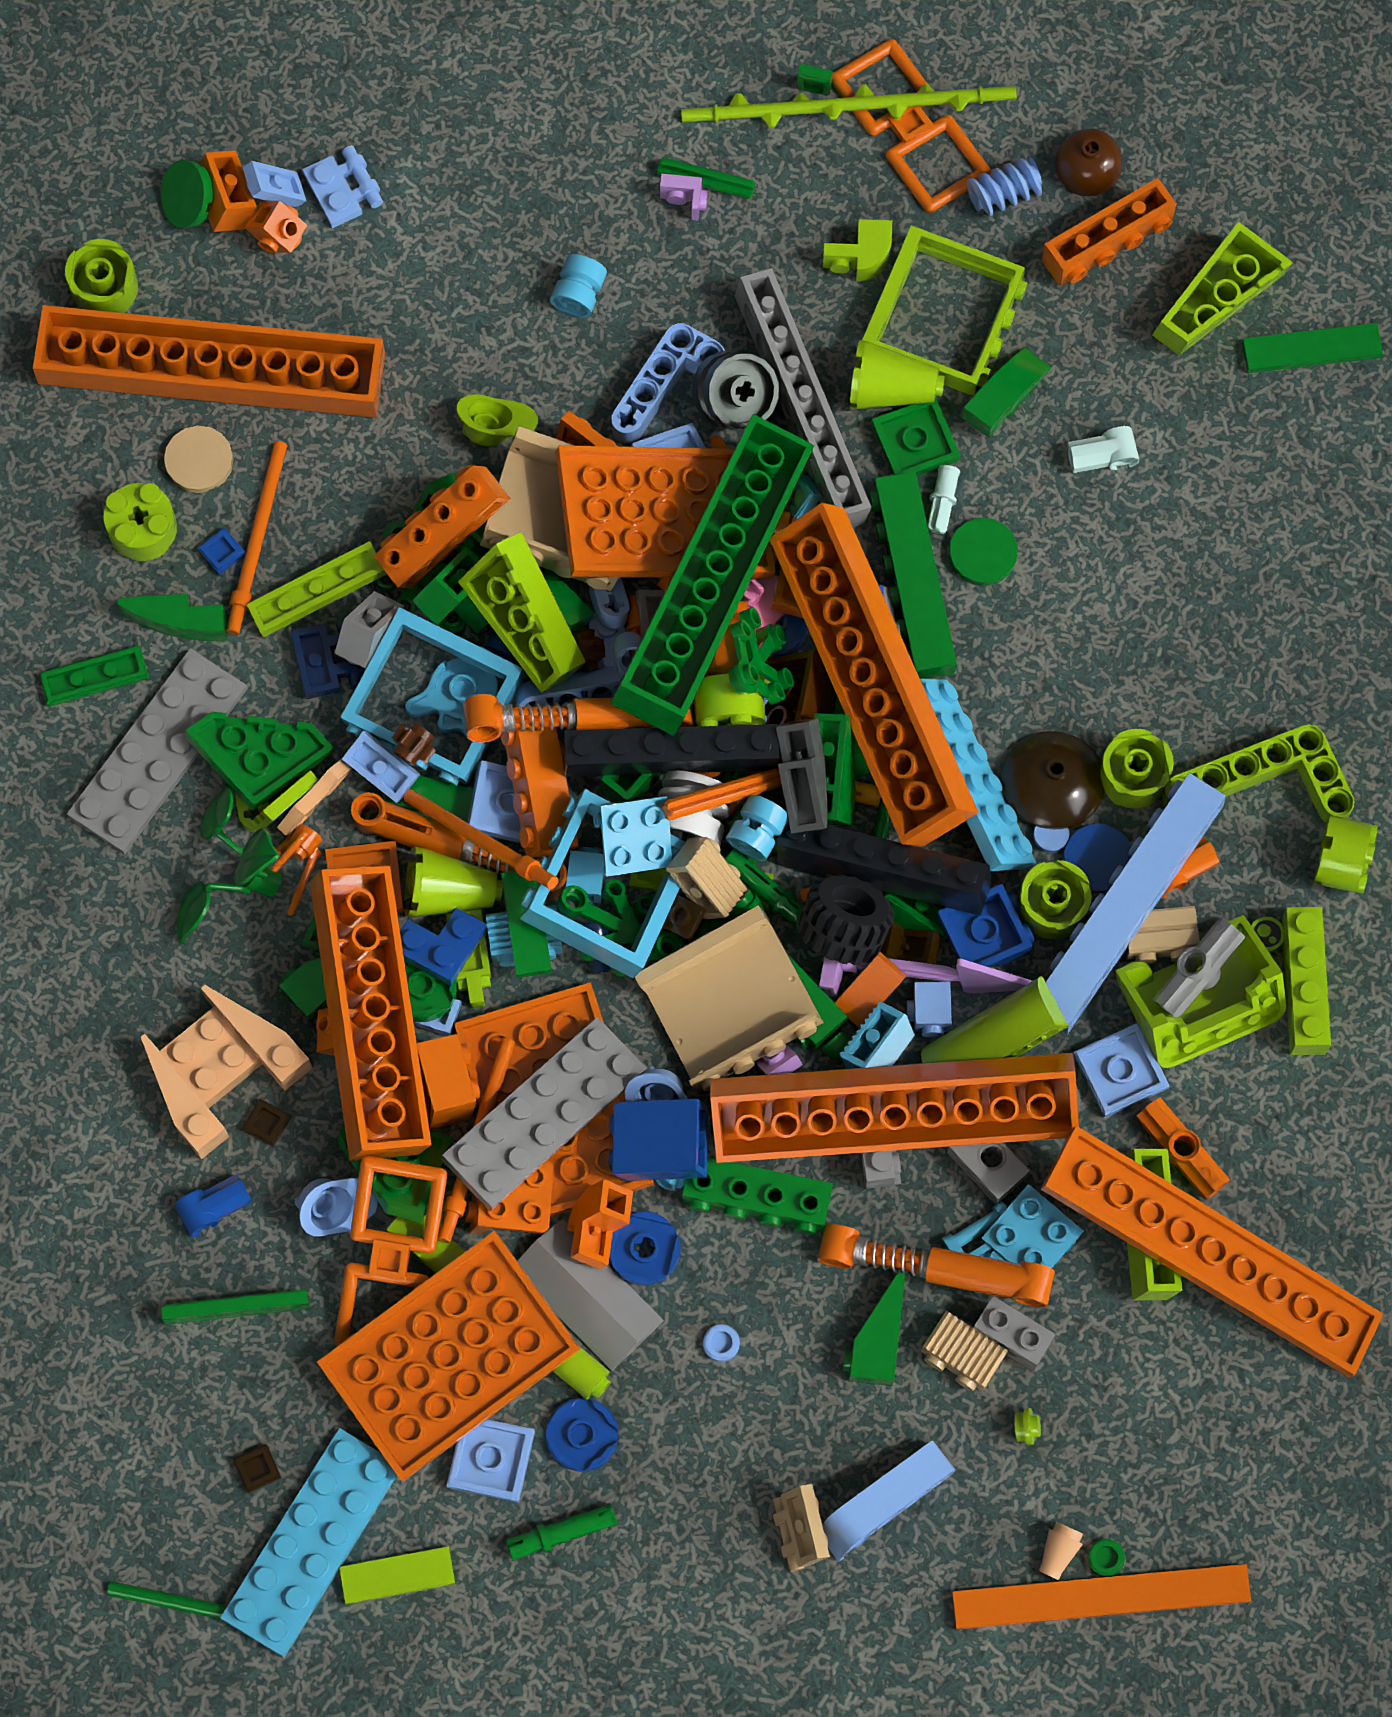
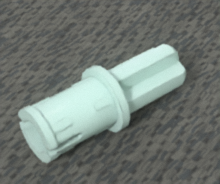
M939 466L935 490L929 497L932 504L927 526L928 530L934 534H944L947 531L951 508L956 505L957 499L954 497L960 470L954 466Z

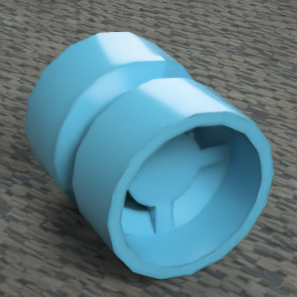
M578 254L568 255L560 273L561 280L557 281L551 295V304L562 312L580 318L590 317L596 303L595 295L597 292H600L607 275L606 268L589 257Z
M752 794L748 797L740 811L743 819L734 822L726 836V841L741 853L759 861H766L775 845L773 836L781 835L789 820L788 813L774 802Z

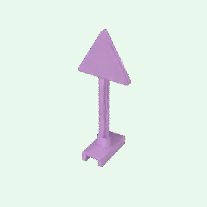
M824 957L819 987L824 989V993L830 999H837L843 971L858 973L863 971L869 963L862 962L861 965L842 964L836 960H829ZM889 959L906 974V977L943 982L959 981L963 991L967 993L1017 991L1032 982V980L964 959H957V970L942 965Z

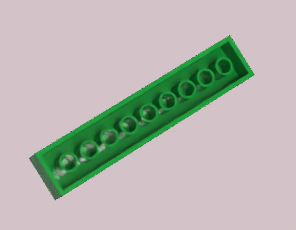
M752 414L610 704L673 736L675 735L691 706L815 445Z

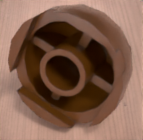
M1081 129L1071 133L1061 143L1055 158L1057 177L1065 185L1066 189L1080 196H1098L1108 191L1117 183L1122 171V154L1117 142L1108 133L1097 129Z

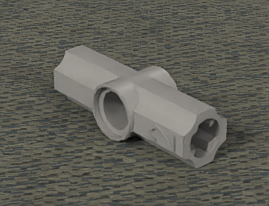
M1220 917L1196 947L1187 948L1180 954L1177 960L1178 969L1152 1000L1172 1017L1181 1016L1202 990H1207L1217 984L1221 974L1220 967L1243 941L1245 936L1232 924Z

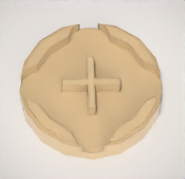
M198 425L185 428L174 435L166 446L164 456L167 474L174 484L185 491L195 493L207 492L223 484L232 471L234 460L230 443L222 433L211 427Z

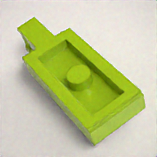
M481 909L464 911L483 922ZM446 913L447 921L453 913ZM485 934L456 977L459 991L468 990L471 1009L485 1007L482 988L491 987V971Z

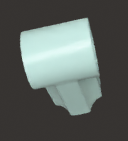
M1129 426L1112 428L1104 432L1102 436L1071 441L1067 444L1068 457L1073 473L1104 467L1117 470L1116 466L1129 464V467H1133L1140 461L1132 428Z

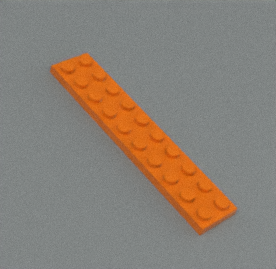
M1075 1126L1071 1129L1040 1190L1346 1377L1350 1378L1356 1374L1382 1319V1312L1080 1127Z

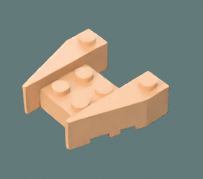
M206 985L201 987V990L213 1008L159 1051L146 1034L141 1036L173 1123L178 1133L201 1160L229 1137L225 1127L209 1110L212 1105L261 1065L266 1068L284 1091L312 1069L309 1058L285 1031Z

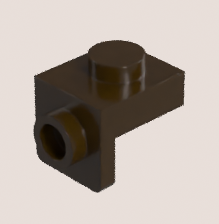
M676 895L662 927L688 941L692 939L706 909L682 896Z
M893 923L881 947V953L888 959L935 964L941 935L936 931L904 929L897 923Z

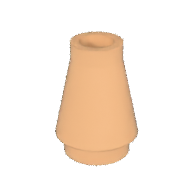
M1056 1522L1053 1530L1049 1529L1039 1571L1059 1580L1062 1572L1083 1545L1080 1543L1083 1534Z

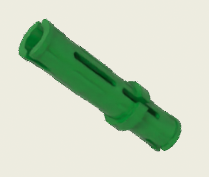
M733 847L724 859L728 864L738 869L741 881L749 889L755 890L757 895L771 906L770 910L774 914L778 912L798 928L796 921L803 905L792 896L793 892L788 888L784 890Z
M611 1503L546 1526L540 1523L536 1525L534 1530L511 1538H505L512 1561L542 1550L548 1553L552 1551L551 1547L612 1526H618Z

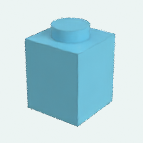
M589 847L579 848L578 851L570 850L566 887L571 885L579 886L586 891L589 902L601 903L605 875L604 854H600L599 850Z

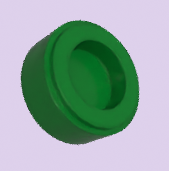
M1101 1539L1091 1546L1087 1560L1089 1567L1095 1574L1102 1577H1111L1122 1569L1125 1562V1553L1121 1545L1116 1541Z

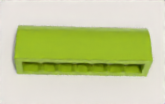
M1040 976L923 1047L921 1059L922 1063L925 1064L1018 1057L1069 1025L1045 980Z

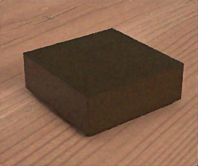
M259 1098L242 1131L274 1147L292 1116Z
M267 1444L233 1459L248 1494L282 1478Z

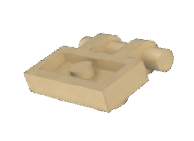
M813 1485L798 1486L781 1494V1497L773 1499L776 1510L773 1518L775 1526L780 1527L784 1544L781 1547L783 1558L788 1560L790 1572L802 1570L804 1566L812 1565L830 1557L828 1539L823 1530L819 1514V1502L815 1497Z

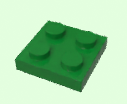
M936 397L935 402L912 404L873 418L871 421L892 475L916 471V475L920 476L937 470L941 465H951L960 461L961 455Z

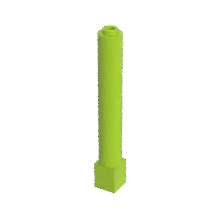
M426 1215L422 1223L397 1217L386 1230L391 1233L423 1238ZM451 1239L450 1243L437 1240L436 1250L433 1253L410 1251V1254L420 1263H424L434 1273H437L466 1251ZM583 1348L553 1370L557 1376L586 1400L592 1395L598 1399L611 1383L607 1379L610 1371Z

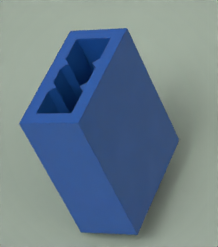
M698 1099L614 1103V1114H611L609 1120L610 1132L613 1135V1149L609 1151L608 1155L609 1168L613 1175L623 1181L707 1178L708 1106Z

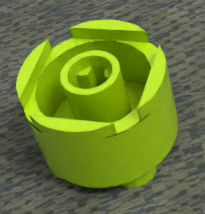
M94 239L84 243L85 246L77 251L74 250L70 254L65 266V277L74 303L78 309L125 313L134 302L138 293V279L130 256L118 243L111 240Z
M133 483L121 487L107 497L104 509V524L113 547L119 553L136 561H149L160 557L169 549L177 534V521L169 498L157 485L152 483ZM143 519L144 523L137 525V521Z
M728 673L703 678L693 699L695 726L765 724V706L762 695L757 692L738 694L731 685Z
M1130 729L1119 733L1107 746L1100 765V777L1105 794L1113 803L1127 808H1143L1155 803L1162 797L1165 787L1169 782L1168 780L1171 778L1174 766L1173 755L1168 744L1163 739L1161 741L1148 730ZM1131 765H1136V769L1141 772H1135L1134 769H1130Z
M1329 815L1321 842L1319 866H1316L1314 883L1363 894L1368 876V865H1371L1376 845L1374 843L1378 826Z
M1063 860L1043 862L1034 866L1025 876L1018 898V913L1022 922L1027 923L1032 933L1042 938L1060 940L1070 936L1080 922H1085L1091 905L1092 894L1086 874L1076 865ZM1058 896L1061 899L1060 902L1054 904L1049 901V899Z

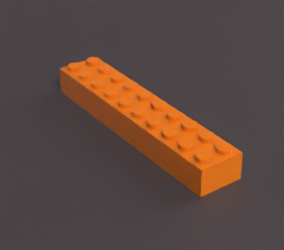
M43 305L33 371L40 385L377 418L385 350L382 338Z
M820 503L770 538V542L845 714L850 716L852 731L901 843L924 847L979 812L845 509Z
M1073 1053L711 1079L710 1101L717 1163L1067 1138L1073 1127H1079Z

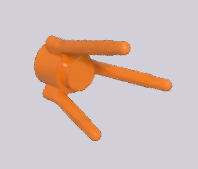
M300 824L294 833L292 832L275 848L281 856L271 867L273 872H277L291 856L300 861H303L306 857L308 858L287 911L290 916L294 914L315 862L322 854L317 848L322 842V838L317 832L304 824Z

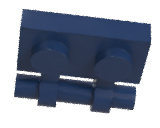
M344 620L336 623L338 634L330 636L327 635L325 623L291 631L306 699L341 692L338 682L339 678H348L351 689H356L362 674L365 672L364 667L353 665L345 658L344 663L334 665L331 650L336 649Z

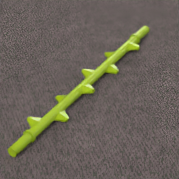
M863 84L860 85L854 97L809 100L804 93H798L790 102L749 104L741 93H737L728 106L718 107V104H716L714 107L681 109L682 123L713 120L719 122V120L761 117L768 128H775L780 118L785 115L825 113L830 120H835L842 111L886 108L891 116L898 120L901 119L907 107L950 104L956 111H962L967 103L980 102V104H983L986 101L1017 99L1016 86L991 88L979 86L977 89L934 91L928 84L922 85L917 93L875 96L869 87Z

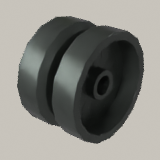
M720 351L707 357L697 368L692 381V397L697 410L706 420L720 426L745 429L752 414L766 420L773 413L779 399V383L775 371L764 359L749 353Z

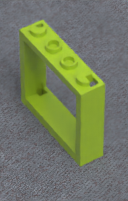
M911 225L862 341H868L939 368V375L945 376V386L974 396L978 386L982 388L989 379L991 369L987 368L990 358L997 359L1004 341L999 338L1003 328L1009 330L1016 311L1011 309L1015 299L1021 301L1028 284L1023 281L1025 267ZM918 251L1008 284L971 375L880 342Z

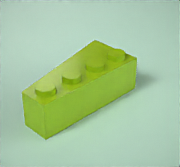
M1238 221L1160 322L1152 336L1177 355H1181L1281 278L1293 262Z
M522 532L495 544L458 581L541 693L566 681L586 662Z

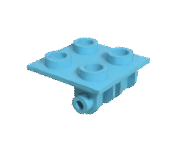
M667 796L600 805L599 814H594L593 822L595 828H601L606 877L669 866L672 861L670 823L665 818L661 808L662 804L668 800Z
M1028 1184L981 1239L1008 1262L1018 1264L1020 1262H1032L1053 1268L1061 1257L1073 1247L1084 1230Z

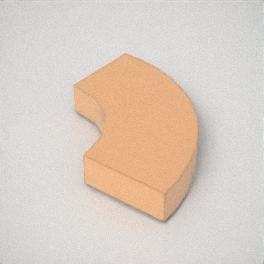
M342 759L335 763L313 788L292 807L277 828L285 835H290L314 812L313 810L336 789L352 770V767Z

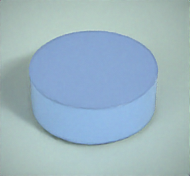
M1036 826L1033 839L1041 851L1057 853L1066 846L1069 839V829L1052 830Z
M723 1324L711 1327L706 1332L703 1340L705 1353L709 1358L717 1362L731 1360L737 1354L740 1346L737 1332L732 1327Z

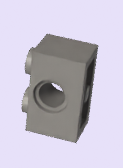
M374 591L344 619L334 654L345 658L353 665L366 668L398 608L404 609L405 606Z
M1005 1143L948 1147L947 1153L995 1205L1022 1183L1030 1172L1027 1168L1029 1163L1023 1154L1015 1148L1011 1151ZM987 1152L995 1153L1000 1158L1001 1163L996 1167H988L982 1162L981 1156Z
M994 1296L974 1326L977 1331L1008 1350L1007 1356L1033 1372L1056 1335Z

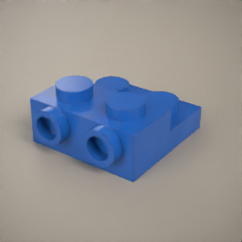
M1002 884L989 890L981 916L948 907L937 912V917L958 959H964L991 968L996 965L1001 967L1031 952V943L1034 942L1032 931L1027 923L1021 924L1016 913L1019 911L1018 903L1012 892L1006 893Z

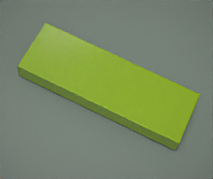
M449 1546L339 1567L346 1605L455 1584Z

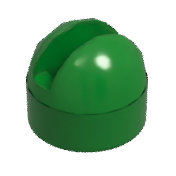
M842 1030L825 1044L821 1050L830 1059L842 1061L840 1052H844V1047L849 1046L848 1041L850 1039Z

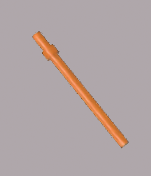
M275 441L239 581L236 590L232 591L229 601L231 612L226 632L231 635H239L244 613L249 610L247 604L252 600L250 590L287 450V444L281 441Z
M409 789L404 794L405 802L514 867L516 873L526 880H535L550 890L554 889L558 884V878L541 868L540 862L532 857L518 854L412 789Z
M502 1038L473 1127L495 1107L515 1046V1042L511 1039ZM456 1177L451 1196H446L442 1212L445 1214L437 1240L444 1243L451 1242L458 1218L463 1217L467 1205L464 1199L468 1187L458 1177Z

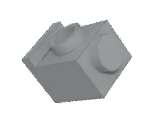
M896 1150L860 1153L866 1189L901 1184L899 1153Z

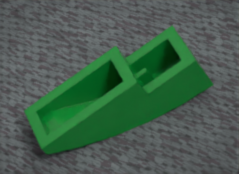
M1024 347L1003 365L965 405L962 418L989 438L1002 422L1014 413L1050 371L1051 366Z
M188 594L118 598V607L122 616L156 632L183 639L227 641L226 614L223 604L191 606Z

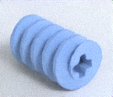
M1028 155L1027 161L1019 158L1016 159L1015 165L1006 163L1002 170L999 168L992 169L990 176L987 173L979 174L978 181L974 178L967 179L968 194L977 212L984 209L988 216L993 215L992 205L994 204L997 205L1000 211H1005L1006 199L1013 206H1017L1018 194L1026 202L1029 201V190L1031 189L1038 197L1042 196L1041 176L1035 161L1030 155Z

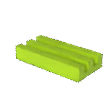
M310 770L257 815L251 823L257 830L265 829L306 794L319 779Z

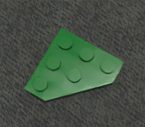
M214 711L186 729L184 735L189 743L252 811L333 754L334 747L312 723L298 721L296 725L278 723L273 718L247 716V719L226 716L227 713Z
M343 1122L338 1136V1144L349 1159ZM429 1130L431 1146L419 1155L384 1159L443 1168L444 1162L441 1160V1157L451 1148L453 1136ZM361 1160L350 1161L359 1173ZM374 1172L371 1192L386 1214L422 1223L428 1208L432 1181Z

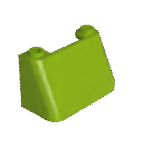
M1244 915L1228 920L1245 938L1220 967L1221 974L1217 984L1212 988L1202 990L1179 1017H1172L1152 1000L1178 969L1177 963L1152 973L1150 967L1145 962H1130L1124 967L1115 970L1117 982L1161 1067L1170 1068L1273 1024L1284 1015L1287 1005L1283 972Z

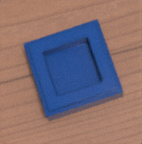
M224 527L197 547L198 552L218 575L243 558L246 553Z

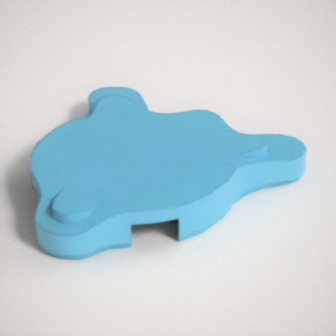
M461 658L452 659L448 662L444 660L431 675L427 688L421 694L412 697L406 702V712L412 718H420L436 713L439 715L437 726L440 732H461L469 744H471L472 741L467 738L463 703L467 698L478 694H490L496 697L498 694L497 679L495 675Z

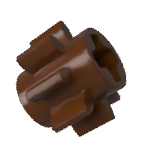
M595 629L571 631L586 661L576 672L599 669L597 662L606 657L604 639L595 636Z
M413 722L409 729L401 724L391 737L397 743L393 752L412 766L419 759L427 764L436 752L434 747L430 745L435 737L415 722Z

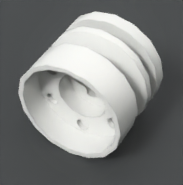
M668 771L663 776L662 785L664 788L659 790L658 797L667 796L668 799H672L723 783L693 772ZM733 802L669 820L670 834L681 839L683 832L688 833L687 840L689 838L708 837L720 846L725 828L718 820H725L729 817L730 809L728 806L732 805Z

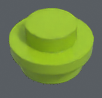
M1025 1408L1024 1412L1015 1413V1433L1018 1442L1034 1445V1437L1041 1436L1039 1415H1033L1031 1408Z

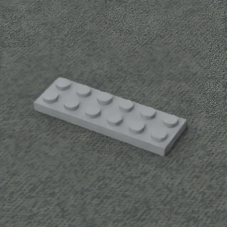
M190 648L68 811L67 816L123 854H126L200 754L184 737L185 730L212 711L227 713L226 716H228L248 689L247 685Z
M597 1017L442 1155L441 1160L491 1212L626 1089L628 1082L632 1078L643 1074L647 1068Z

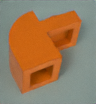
M603 1179L583 1192L573 1207L567 1224V1230L574 1232L570 1258L599 1270L608 1266L612 1234L630 1222L633 1191Z

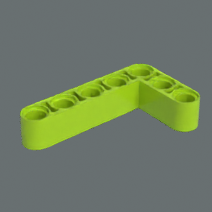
M1310 724L1300 726L1175 775L1168 780L1169 782L1162 795V803L1166 808L1171 800L1167 798L1171 788L1178 779L1183 782L1189 773L1202 781L1205 777L1217 779L1220 786L1214 789L1226 797L1298 769L1323 822H1327L1329 815L1348 819L1354 808L1355 801L1324 733L1317 726ZM1302 739L1310 740L1315 745V749L1305 750L1300 746L1299 741ZM1267 753H1279L1283 757V762L1274 763L1270 761ZM1239 764L1246 765L1250 768L1252 774L1241 775L1235 770V766ZM1316 770L1325 771L1329 775L1330 780L1325 782L1319 781L1313 772ZM1337 801L1341 803L1344 807V812L1337 813L1332 811L1328 806V802Z

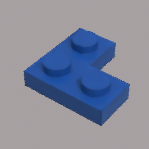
M458 908L455 909L439 935L407 919L400 930L404 961L451 986L487 931V924Z

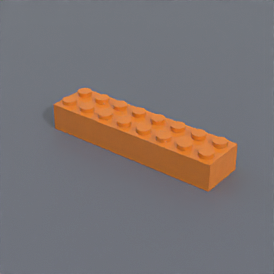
M390 866L323 869L310 881L349 1160H362L365 1156L389 1158L419 1155L431 1146V1138Z

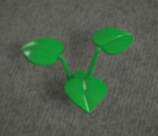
M227 784L206 808L200 823V836L205 840H209L215 834L242 857L234 875V881L238 885L207 883L205 885L204 882L197 881L188 890L180 904L177 916V934L179 941L184 945L186 938L204 918L210 904V892L213 890L236 891L247 895L253 890L271 898L279 889L282 881V873L279 871L273 872L271 867L268 866L279 858L280 855L273 846L271 837L266 830H257L247 841L243 849L223 833L222 826L229 820L233 809V793L231 787Z

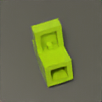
M859 219L857 244L824 243L823 268H830L831 272L838 274L847 273L850 269H856V282L867 281L879 275L885 269L890 259L892 220Z

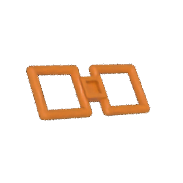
M888 39L833 72L832 85L842 98L854 97L855 92L846 80L890 54L917 92L922 85L928 83L894 39ZM924 106L907 107L901 119L895 120L889 112L874 120L868 110L852 111L870 136H876L889 127L897 135L901 142L888 149L885 157L927 213L936 211L967 192V179L974 178L978 181L979 174L987 173L990 176L991 168L951 115H944L932 123L922 110ZM946 130L975 171L931 197L902 156Z
M372 1156L362 1158L350 1237L356 1242L373 1244L370 1265L351 1262L345 1266L334 1337L336 1346H339L352 1336L350 1328L358 1278L414 1287L415 1289L430 1278L425 1274L407 1272L410 1251L430 1254L436 1250L447 1180V1172L443 1168ZM374 1172L432 1181L423 1238L366 1228Z

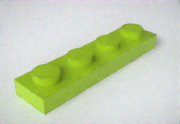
M371 541L248 603L247 606L262 636L266 637L387 575L374 557L376 551Z

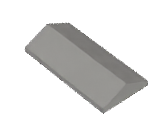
M562 1219L540 1236L521 1256L518 1263L555 1314L613 1371L664 1320L609 1264L599 1270L570 1258L574 1232L567 1230L568 1223Z

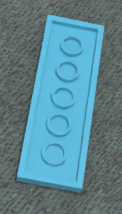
M920 679L979 813L966 820L986 863L990 865V871L1024 870L1036 863L1032 855L1031 843L1023 836L1017 824V815L1004 798L1002 784L998 777L993 774L987 762V753L978 743L972 731L973 725L970 718L963 713L957 700L958 694L956 689L945 679Z
M341 1428L338 1429L220 1617L222 1621L285 1658L339 1571V1567L344 1563L397 1477L382 1453Z

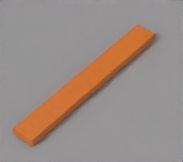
M1247 1564L952 1591L956 1630L1251 1602Z

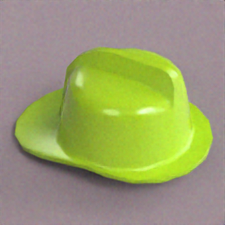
M473 394L461 398L457 404V414L463 422V434L480 446L492 447L514 436L518 426L534 431L538 425V415L526 404L516 401Z

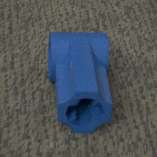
M237 1173L205 1191L196 1190L183 1196L174 1204V1207L190 1237H197L200 1235L199 1231L210 1225L212 1228L216 1227L220 1219L252 1203V1200Z

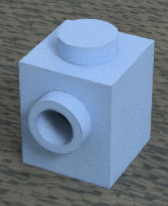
M950 982L914 983L913 1000H907V1019L910 1020L909 1022H914V1032H922L923 1037L936 1038L943 1036L944 1032L950 1031L952 1024Z

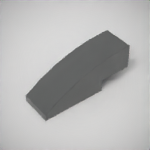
M818 717L785 722L777 726L776 731L783 761L778 764L791 834L827 828V785Z

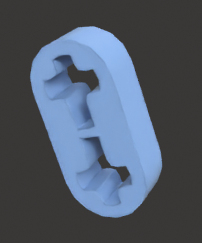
M618 578L611 592H606L605 589H594L590 586L589 595L599 623L614 629L624 626L628 620L630 607L622 579Z

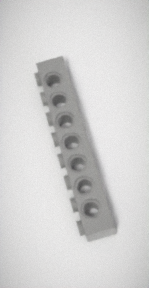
M773 269L740 277L735 298L760 358L764 359L775 371L779 383L778 402L792 434L815 445L805 464V468L822 496L819 502L844 508L852 527L863 525L871 510V505Z

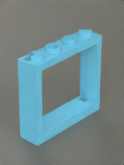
M399 607L340 718L348 726L346 731L354 734L357 738L363 731H367L393 752L397 745L393 741L394 739L391 738L394 732L358 714L403 630L505 680L496 696L498 702L502 705L512 704L526 674L522 667ZM472 741L460 765L434 753L427 764L419 759L414 766L424 771L429 766L439 771L438 777L445 782H450L456 786L458 782H461L468 786L478 768V764L483 759L492 741L485 743Z
M586 789L577 798L571 797L562 813V816L567 819L562 828L557 826L548 843L553 848L548 858L542 857L540 861L541 868L557 876L585 813L594 816V814H599L600 805L613 803ZM670 834L673 860L686 842ZM666 871L630 950L544 906L543 903L550 889L538 882L534 888L529 886L522 898L521 905L525 908L520 920L634 978L644 968L680 887H678V883L674 882V878L670 876V873Z

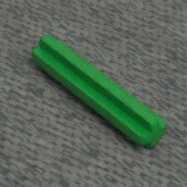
M665 157L660 159L658 164V176H661V174L701 177L703 188L746 199H751L755 191V181Z

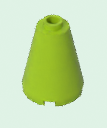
M859 340L856 357H859L853 371L850 409L935 402L936 396H942L945 376L939 375V368L868 341Z
M412 847L410 853H416L417 856L415 861H408L404 900L406 901L411 897V910L404 909L406 917L453 913L456 908L462 911L493 908L495 901L501 900L503 884L502 880H497L496 872L423 847Z

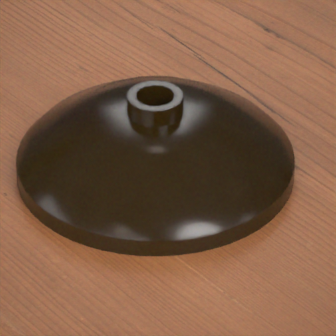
M1058 731L1035 733L1019 741L1005 758L1001 771L1002 793L1007 804L1026 823L1044 829H1070L1087 821L1097 811L1103 800L1105 790L1100 777L1101 760L1086 742L1076 736ZM1053 767H1057L1062 771V773L1056 775L1053 774L1050 769Z

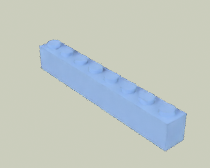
M1190 773L1183 782L1179 779L1175 782L1168 793L1167 798L1171 800L1164 810L1158 808L1148 823L1151 829L1146 837L1143 839L1139 836L1133 843L1128 853L1132 856L1125 867L1119 865L1109 880L1112 886L1107 894L1104 896L1100 893L1089 909V912L1092 913L1086 924L1080 922L1069 939L1073 942L1066 953L1060 951L1049 968L1053 972L1046 981V984L1069 1025L1062 1030L1066 1034L1070 1032L1128 947V944L1139 931L1146 918L1224 806V794Z

